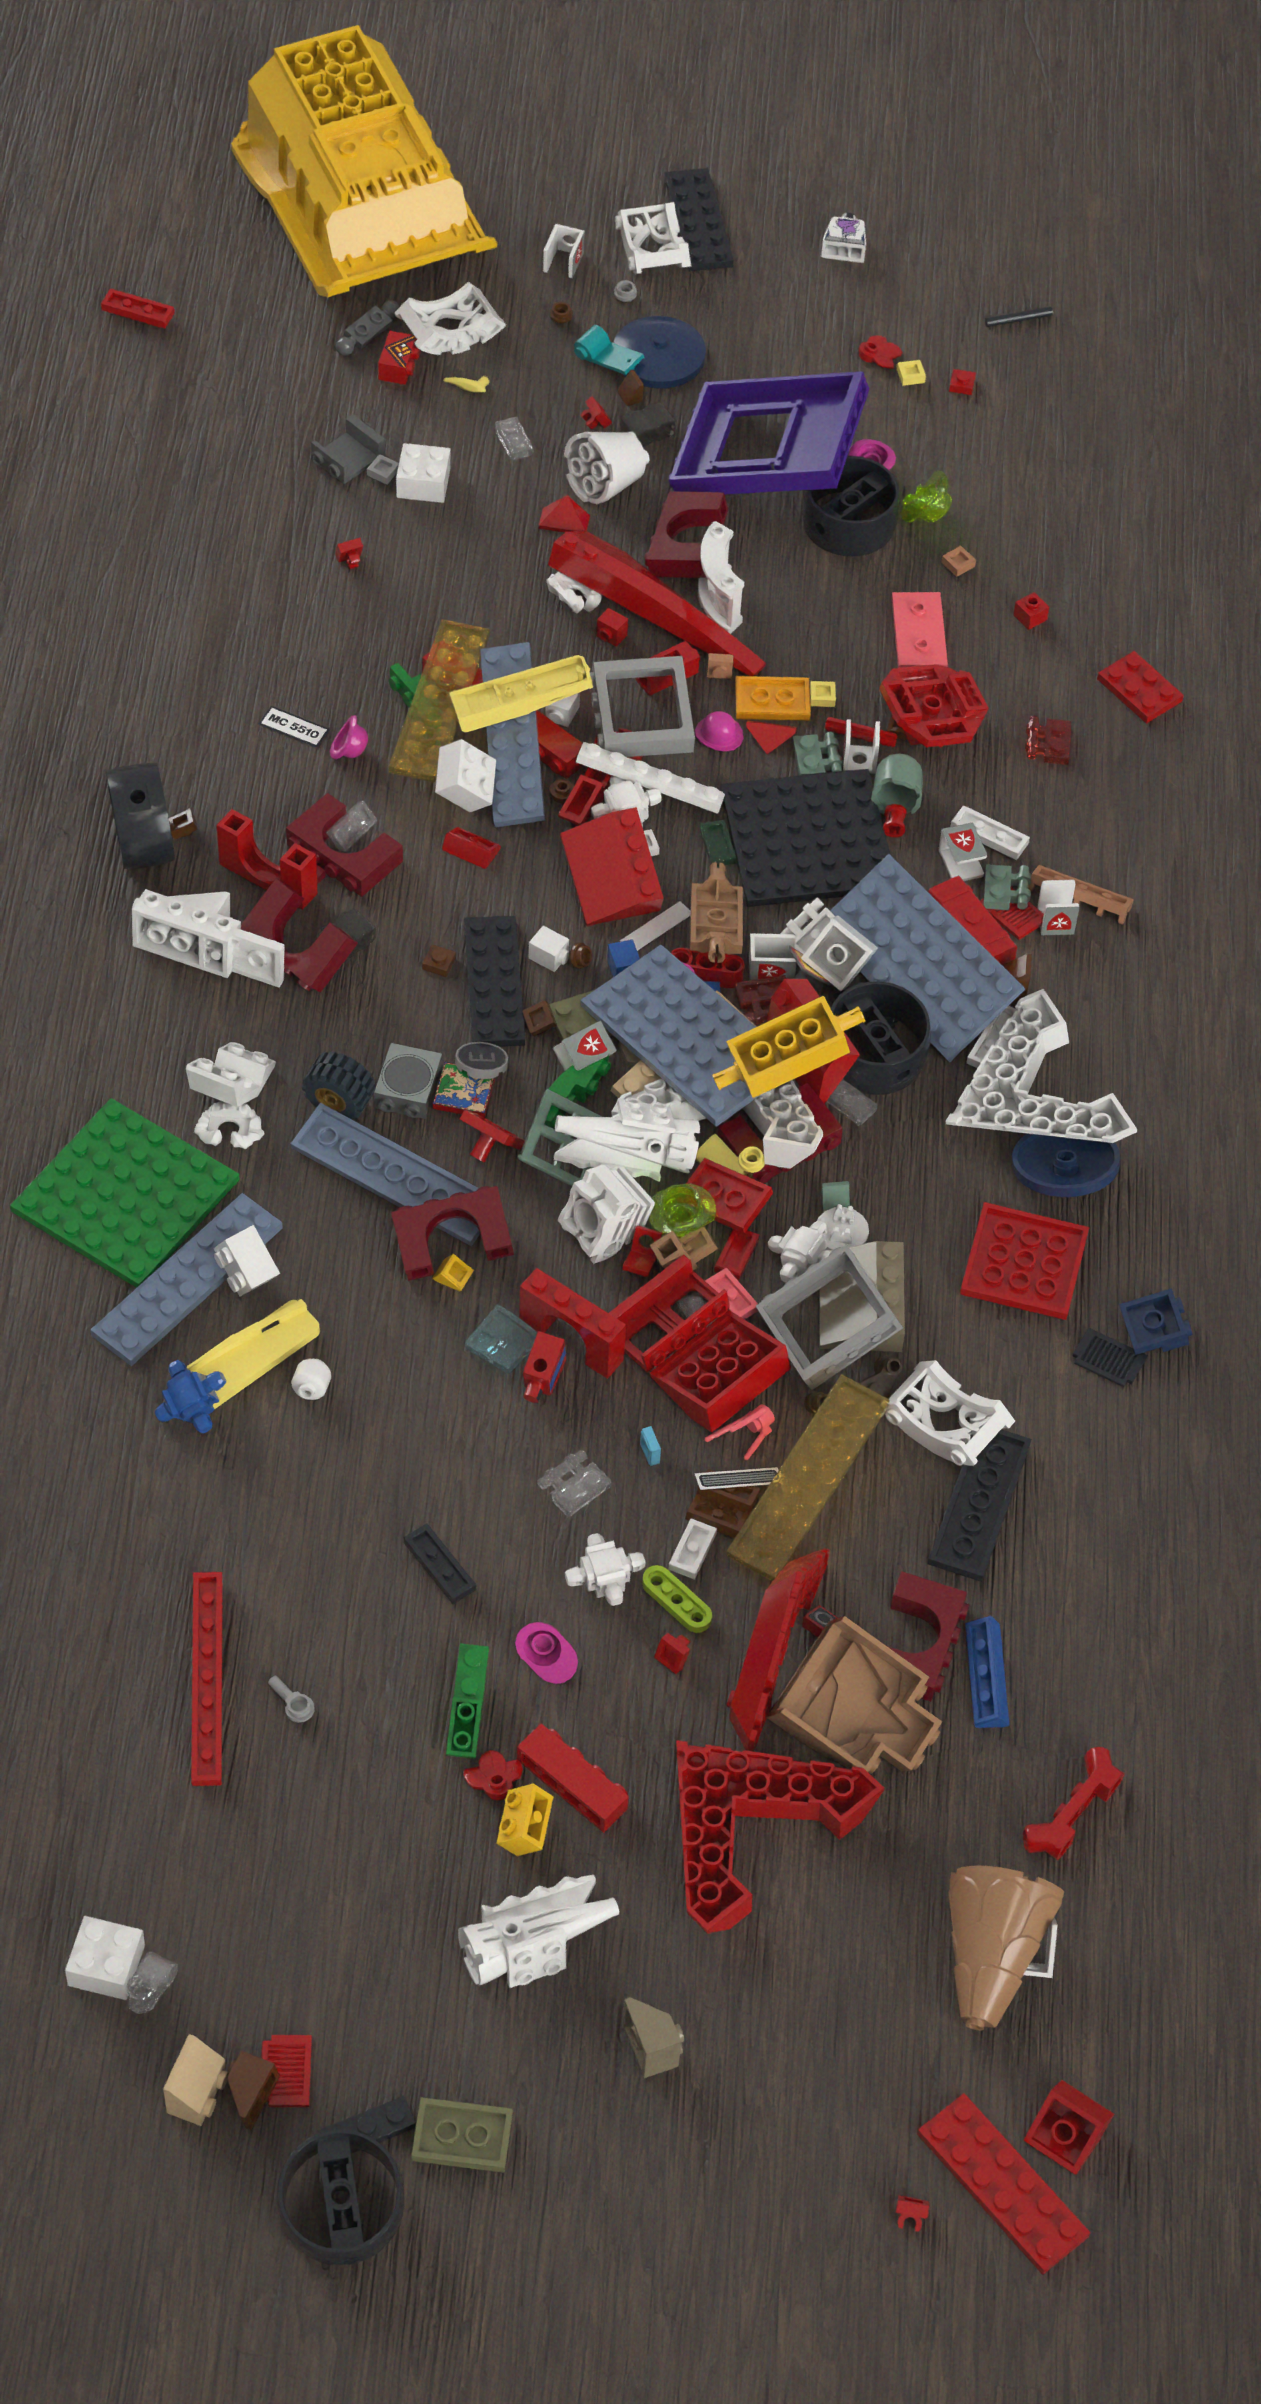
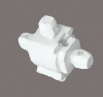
M612 776L610 778V787L604 791L605 804L599 803L591 808L593 819H596L611 812L637 807L643 827L644 819L647 820L649 817L648 805L653 806L662 801L659 789H650L644 792L638 780L633 784L632 781H625L624 779Z
M816 1221L809 1228L802 1226L797 1230L791 1226L784 1237L771 1236L768 1246L771 1251L781 1254L783 1267L780 1271V1278L783 1282L797 1278L806 1272L810 1265L819 1263L829 1256L831 1250L826 1249L825 1235L827 1233V1226L824 1222Z
M592 1534L588 1536V1547H585V1556L580 1557V1568L577 1566L565 1572L567 1585L578 1586L584 1582L588 1592L595 1591L596 1598L605 1596L610 1605H619L623 1601L625 1582L630 1581V1571L636 1572L645 1567L644 1556L642 1553L637 1552L630 1553L626 1557L624 1549L622 1547L616 1548L614 1541L605 1543L600 1534Z

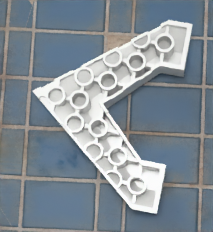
M1044 989L1019 999L1012 1017L1007 1019L999 1032L1000 1037L995 1045H991L974 1073L970 1085H967L957 1101L958 1106L953 1114L950 1113L946 1119L947 1125L1114 1143L1137 1132V1128L1113 1093L1091 1103L1078 1102V1104L1064 1102L1063 1098L1044 1094L1042 1097L1028 1095L1045 1054L1069 1043L1066 1022Z
M662 1078L645 1085L644 1090L634 1095L628 1092L619 1098L625 1100L629 1097L636 1098L642 1103L648 1104L653 1102L663 1103L670 1107L673 1119H693L699 1121L706 1118ZM793 1080L761 1094L743 1107V1110L764 1135V1162L767 1165L790 1169L813 1154L823 1137L821 1127L815 1123L814 1115L808 1105L802 1101L801 1093ZM617 1103L611 1111L612 1116L619 1113Z

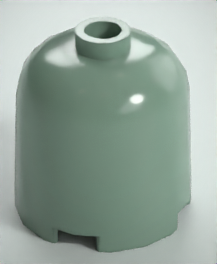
M900 753L892 754L882 759L877 766L871 800L878 805L880 813L884 814L885 808L890 804L902 805L906 808L907 813L911 812V814H914L919 809L923 787L921 765L913 757Z

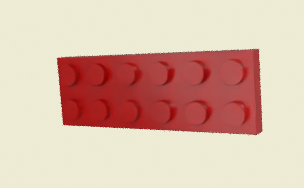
M965 2093L918 2129L917 2135L1042 2275L1089 2237L1090 2231Z

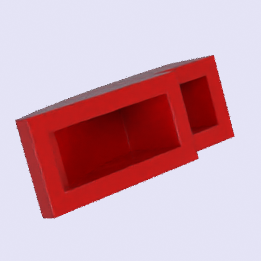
M589 767L584 776L580 775L558 817L577 825L584 824L592 816L591 808L603 802L604 791L610 787V778L613 775Z

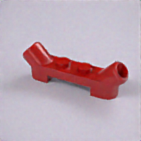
M1094 1747L1086 1752L1084 1761L1088 1779L1084 1784L1079 1782L1070 1794L1072 1799L1067 1805L1061 1803L1053 1815L1055 1818L1053 1822L1029 1824L1024 1828L1023 1843L1026 1851L1029 1853L1047 1852L1053 1858L1059 1860L1073 1843L1076 1830L1071 1828V1826L1095 1796L1107 1802L1125 1773L1112 1765L1108 1749Z

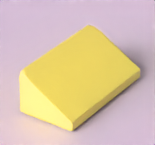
M717 1134L712 1135L697 1150L695 1160L699 1164L706 1158L747 1176V1172L739 1166L738 1157Z

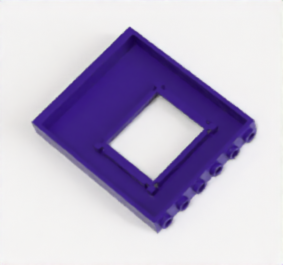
M863 371L705 382L702 391L699 393L696 408L693 409V416L690 424L687 426V433L681 442L678 457L675 458L673 471L669 475L670 487H673L674 492H724V494L837 488L869 392ZM791 413L776 458L720 461L735 417Z

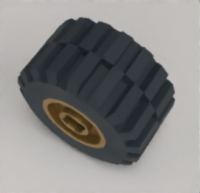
M324 1052L319 1055L302 1081L304 1095L313 1106L317 1108L322 1103L350 1119H357L361 1115L376 1089L374 1078L371 1077V1073L361 1063L345 1054H338L336 1052Z

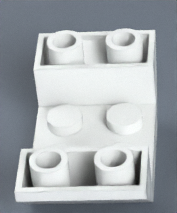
M231 1042L218 1049L215 1063L205 1058H199L187 1064L186 1073L189 1087L239 1107L259 1095L274 1069L276 1061L268 1059V1055L265 1053L250 1052L245 1050L243 1045Z

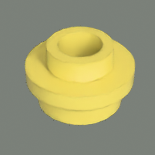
M747 1147L739 1154V1166L746 1172H758L765 1165L764 1154L757 1147Z

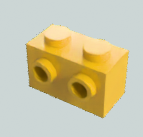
M534 1783L508 1790L499 1826L497 1844L515 1856L542 1850L554 1796Z

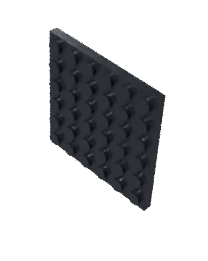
M869 769L721 784L720 791L725 794L723 804L747 907L815 900L817 897L819 899L845 897L874 867L890 854L878 805L871 800L873 784Z

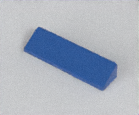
M992 1616L965 1623L974 1726L976 1728L1007 1727L1010 1725L1000 1624Z

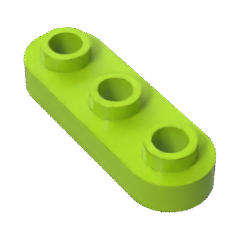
M654 1565L645 1570L642 1580L644 1590L685 1628L694 1633H701L710 1627L712 1611L709 1606L663 1566ZM658 1581L661 1585L655 1586L652 1583ZM673 1600H680L681 1603H680V1604H675V1603H673L672 1601H673ZM700 1618L702 1621L694 1622L693 1619Z

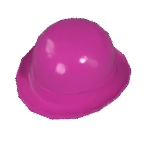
M862 439L856 441L849 450V456H859L874 460L885 466L888 470L895 465L896 456L894 451L880 441Z
M722 711L710 713L695 728V736L699 742L716 751L735 750L744 739L743 730L739 723L731 715Z
M356 715L351 716L336 735L330 748L331 758L338 759L342 756L356 758L365 750L368 743V734L363 727L357 724Z

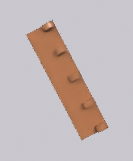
M1038 865L1033 871L1031 884L1028 886V889L1033 891L1036 885L1041 886L1042 881L1075 880L1073 903L1080 904L1082 901L1098 907L1096 915L1102 917L1104 910L1120 915L1118 923L1122 925L1134 899Z

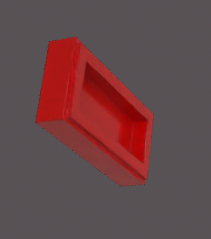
M733 1229L714 1266V1272L718 1273L727 1268L739 1281L755 1250L760 1234L748 1230L744 1234Z

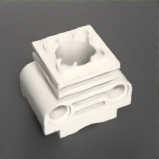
M600 1165L586 1170L583 1179L574 1182L570 1190L569 1200L561 1211L558 1222L562 1225L564 1231L567 1230L578 1239L581 1248L589 1257H592L591 1261L595 1264L615 1255L621 1249L623 1243L626 1245L631 1243L636 1226L645 1227L655 1202L623 1166L619 1167L616 1171L615 1169L610 1170L606 1165Z

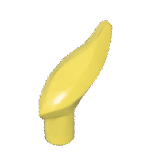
M486 376L481 377L478 381L450 377L444 378V382L454 384L469 392L482 393L486 392L485 387L489 384V379Z

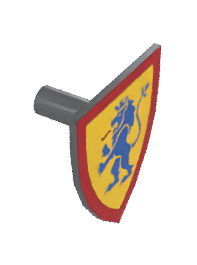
M791 946L788 947L801 968L794 979H808L813 988L818 991L822 989L824 983L834 986L801 959L804 955L803 953Z

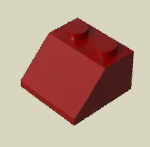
M1061 2080L1051 2089L1023 2141L1076 2175L1100 2141L1114 2113Z

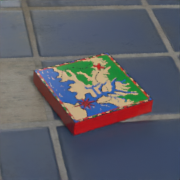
M444 1062L433 1100V1109L463 1114L464 1110L485 1117L496 1077L491 1079L472 1078L467 1075V1071L463 1069L462 1072L459 1071L454 1063Z

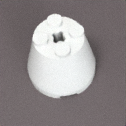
M634 432L579 433L569 439L564 451V457L568 458L570 472L566 476L571 488L583 502L589 501L595 504L608 501L642 477L646 464L649 463V454L646 450H643Z

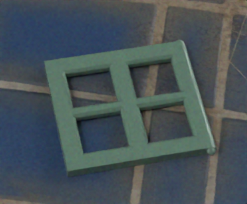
M546 1089L518 1159L573 1186L574 1182L583 1179L586 1170L594 1167L583 1168L582 1174L578 1178L560 1169L562 1161L554 1160L552 1165L533 1155L540 1135L560 1144L559 1149L575 1140L571 1138V1135L557 1132L555 1129L544 1124L551 1105L572 1114L571 1116H602Z

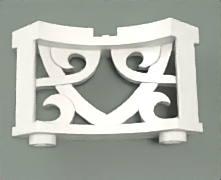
M674 202L623 209L618 212V216H615L616 229L621 230L630 271L640 274L643 268L677 264L680 268L691 266L688 243H685L682 237H677L679 225ZM663 211L652 219L648 215V213ZM641 214L645 225L643 226L642 221L635 217L636 226L633 227L628 223L627 216ZM649 234L656 242L666 244L658 252L653 253L640 248V245Z
M469 282L455 293L439 300L418 301L408 298L395 312L396 317L404 320L417 338L414 343L418 349L436 355H441V352L450 351L452 354L470 350V345L479 341L481 343L486 342L506 326L505 322L497 315L484 297L481 290ZM478 300L480 304L473 310V303ZM483 308L487 312L485 315L480 314ZM443 318L462 320L459 328L455 330L435 326Z
M714 521L706 531L701 544V564L707 578H699L698 599L700 607L704 609L707 616L731 634L742 623L743 616L740 615L744 581L732 572V565L728 564L729 541L733 537V531Z
M936 1360L919 1362L914 1368L915 1371L881 1405L890 1423L898 1425L907 1435L931 1452L959 1466H974L978 1462L976 1459L977 1455L1002 1428L1009 1429L1015 1422L1000 1400L984 1398L975 1393L968 1396L960 1391L961 1385ZM922 1379L924 1383L920 1392L914 1386ZM907 1394L920 1402L919 1404L915 1400H907V1407L913 1409L911 1413L900 1402ZM939 1396L945 1402H937V1397ZM929 1408L938 1412H946L955 1408L959 1411V1424L962 1428L952 1431H935L931 1422ZM966 1417L970 1418V1423L965 1419Z

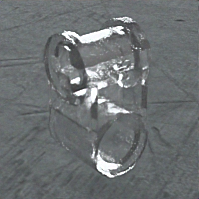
M149 1951L127 1983L128 2003L131 2010L139 2014L151 2011L163 1992L173 1982L178 1971V1965L153 1951Z

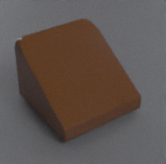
M634 370L629 371L618 389V394L627 406L640 403L643 400L644 384Z

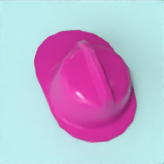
M535 1622L524 1626L517 1634L515 1642L517 1653L543 1680L554 1684L564 1683L575 1674L578 1665L577 1654L557 1628L546 1623Z

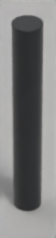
M1050 306L985 318L986 327L1052 316L1053 310Z

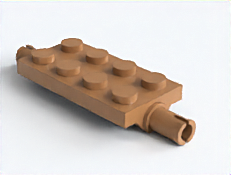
M714 862L709 867L710 876L702 884L692 883L690 950L703 953L709 952V960L715 963V957H717V963L724 961L725 954H742L743 887L732 886L725 876L726 866L723 863H719V868H717V862Z

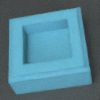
M651 1426L643 1428L640 1445L650 1466L659 1464L661 1448Z

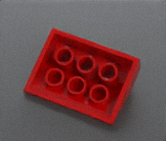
M637 807L611 812L560 833L586 926L661 910L664 898Z
M808 979L783 980L771 997L767 1022L820 998ZM845 1032L844 1036L850 1053L795 1078L799 1086L808 1083L824 1104L860 1056Z
M728 1310L723 1316L705 1328L703 1332L696 1335L681 1349L652 1370L650 1377L693 1421L708 1431L714 1432L789 1371L791 1366L785 1344Z

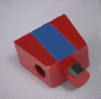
M538 1331L523 1371L524 1386L526 1387L523 1397L527 1401L538 1403L542 1394H552L566 1363L564 1339Z

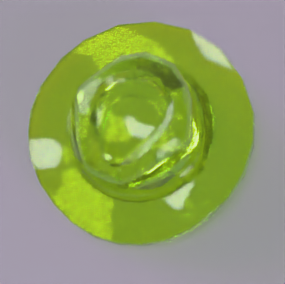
M935 471L923 486L919 485L916 488L917 491L913 495L907 494L902 500L903 509L901 517L905 522L911 523L921 517L925 521L932 523L942 518L949 511L952 504V496L947 493L949 483L943 471Z
M695 1184L672 1185L651 1197L655 1205L650 1213L649 1221L654 1230L662 1232L663 1236L674 1231L679 1238H682L689 1232L711 1223L716 1216V1205L713 1197L706 1189Z

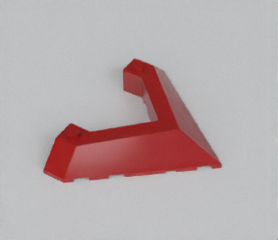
M823 1548L788 1562L765 1590L736 1690L731 1691L727 1701V1707L731 1708L729 1719L746 1751L754 1752L767 1720L766 1717L772 1707L774 1690L777 1684L776 1680L780 1669L778 1666L783 1664L789 1644L790 1627H794L796 1617L800 1611L798 1608L810 1611L828 1565L829 1549Z
M676 1740L687 1914L706 1933H713L731 1929L752 1912V1894L732 1875L735 1816L819 1820L841 1840L864 1820L884 1792V1787L864 1768L853 1766L852 1769L834 1767L833 1763L812 1760L810 1763L793 1761L792 1757L743 1750V1752L732 1751L731 1748L705 1745V1747L688 1745L686 1741Z

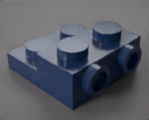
M1172 1288L1119 1304L1135 1355L1160 1347L1165 1352L1189 1345L1188 1336L1192 1335L1188 1319L1182 1320L1181 1313H1185L1181 1298L1174 1297Z

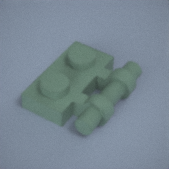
M833 732L825 734L824 742H819L817 734L793 736L792 744L799 776L821 774L831 770L832 772L842 771L843 761L842 757L838 754L839 742ZM828 753L829 758L822 759V754Z
M986 864L985 908L1009 910L1010 903H1017L1019 909H1026L1031 897V892L1028 889V886L1031 884L1029 867L1022 865L1019 867L1017 874H1011L1012 866ZM1011 886L1018 887L1016 891L1010 890Z

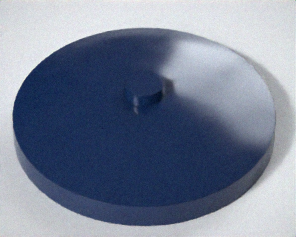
M650 316L637 319L624 326L614 340V344L644 355V358L634 367V371L646 387L672 388L683 385L695 378L705 363L706 347L702 336L691 325L675 318Z
M1028 1133L1017 1142L1013 1149L1012 1167L1017 1179L1033 1191L1056 1197H1076L1094 1193L1106 1187L1115 1179L1120 1169V1152L1115 1142L1110 1143Z

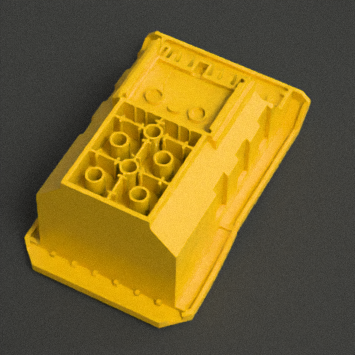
M359 25L274 48V55L248 81V120L242 123L239 134L231 143V150L254 187L268 199L318 295L325 297L334 296L349 291L351 286L466 252L479 253L497 247L495 238L485 236L464 199L462 185L452 175L448 160L443 151L433 141L429 126L424 117L419 115L414 107V100L383 44L364 35Z

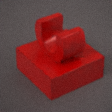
M593 396L585 401L589 409L584 410L581 413V417L587 421L586 425L590 429L595 428L598 423L604 428L612 423L604 408Z
M357 538L337 544L335 556L338 563L346 561L349 569L359 567L358 562H360L363 550L361 539Z
M667 1633L661 1638L654 1658L677 1674L685 1665L690 1652L687 1646L691 1641L683 1635L675 1638L670 1633Z
M898 2195L896 2213H900L898 2227L903 2228L904 2220L912 2217L916 2221L915 2231L919 2232L922 2227L921 2218L927 2219L929 2201Z

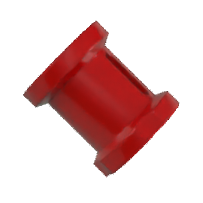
M890 804L885 808L884 816L886 817V822L883 825L885 835L892 838L904 835L905 825L903 822L907 813L904 806Z

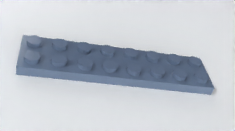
M529 642L480 649L483 683L533 668ZM536 710L527 715L486 726L488 755L496 759L492 800L495 827L545 821Z
M322 1103L318 1105L291 1142V1147L295 1151L398 1207L408 1205L414 1207L422 1205L430 1199L442 1200L450 1198L455 1193L463 1192L466 1194L478 1189V1187ZM461 1218L448 1219L436 1226L470 1246L474 1244L481 1234L473 1223Z
M241 1193L91 1329V1336L130 1366L134 1365L229 1277L224 1268L219 1267L214 1258L216 1253L214 1248L252 1225L256 1228L265 1245L283 1228L282 1222Z

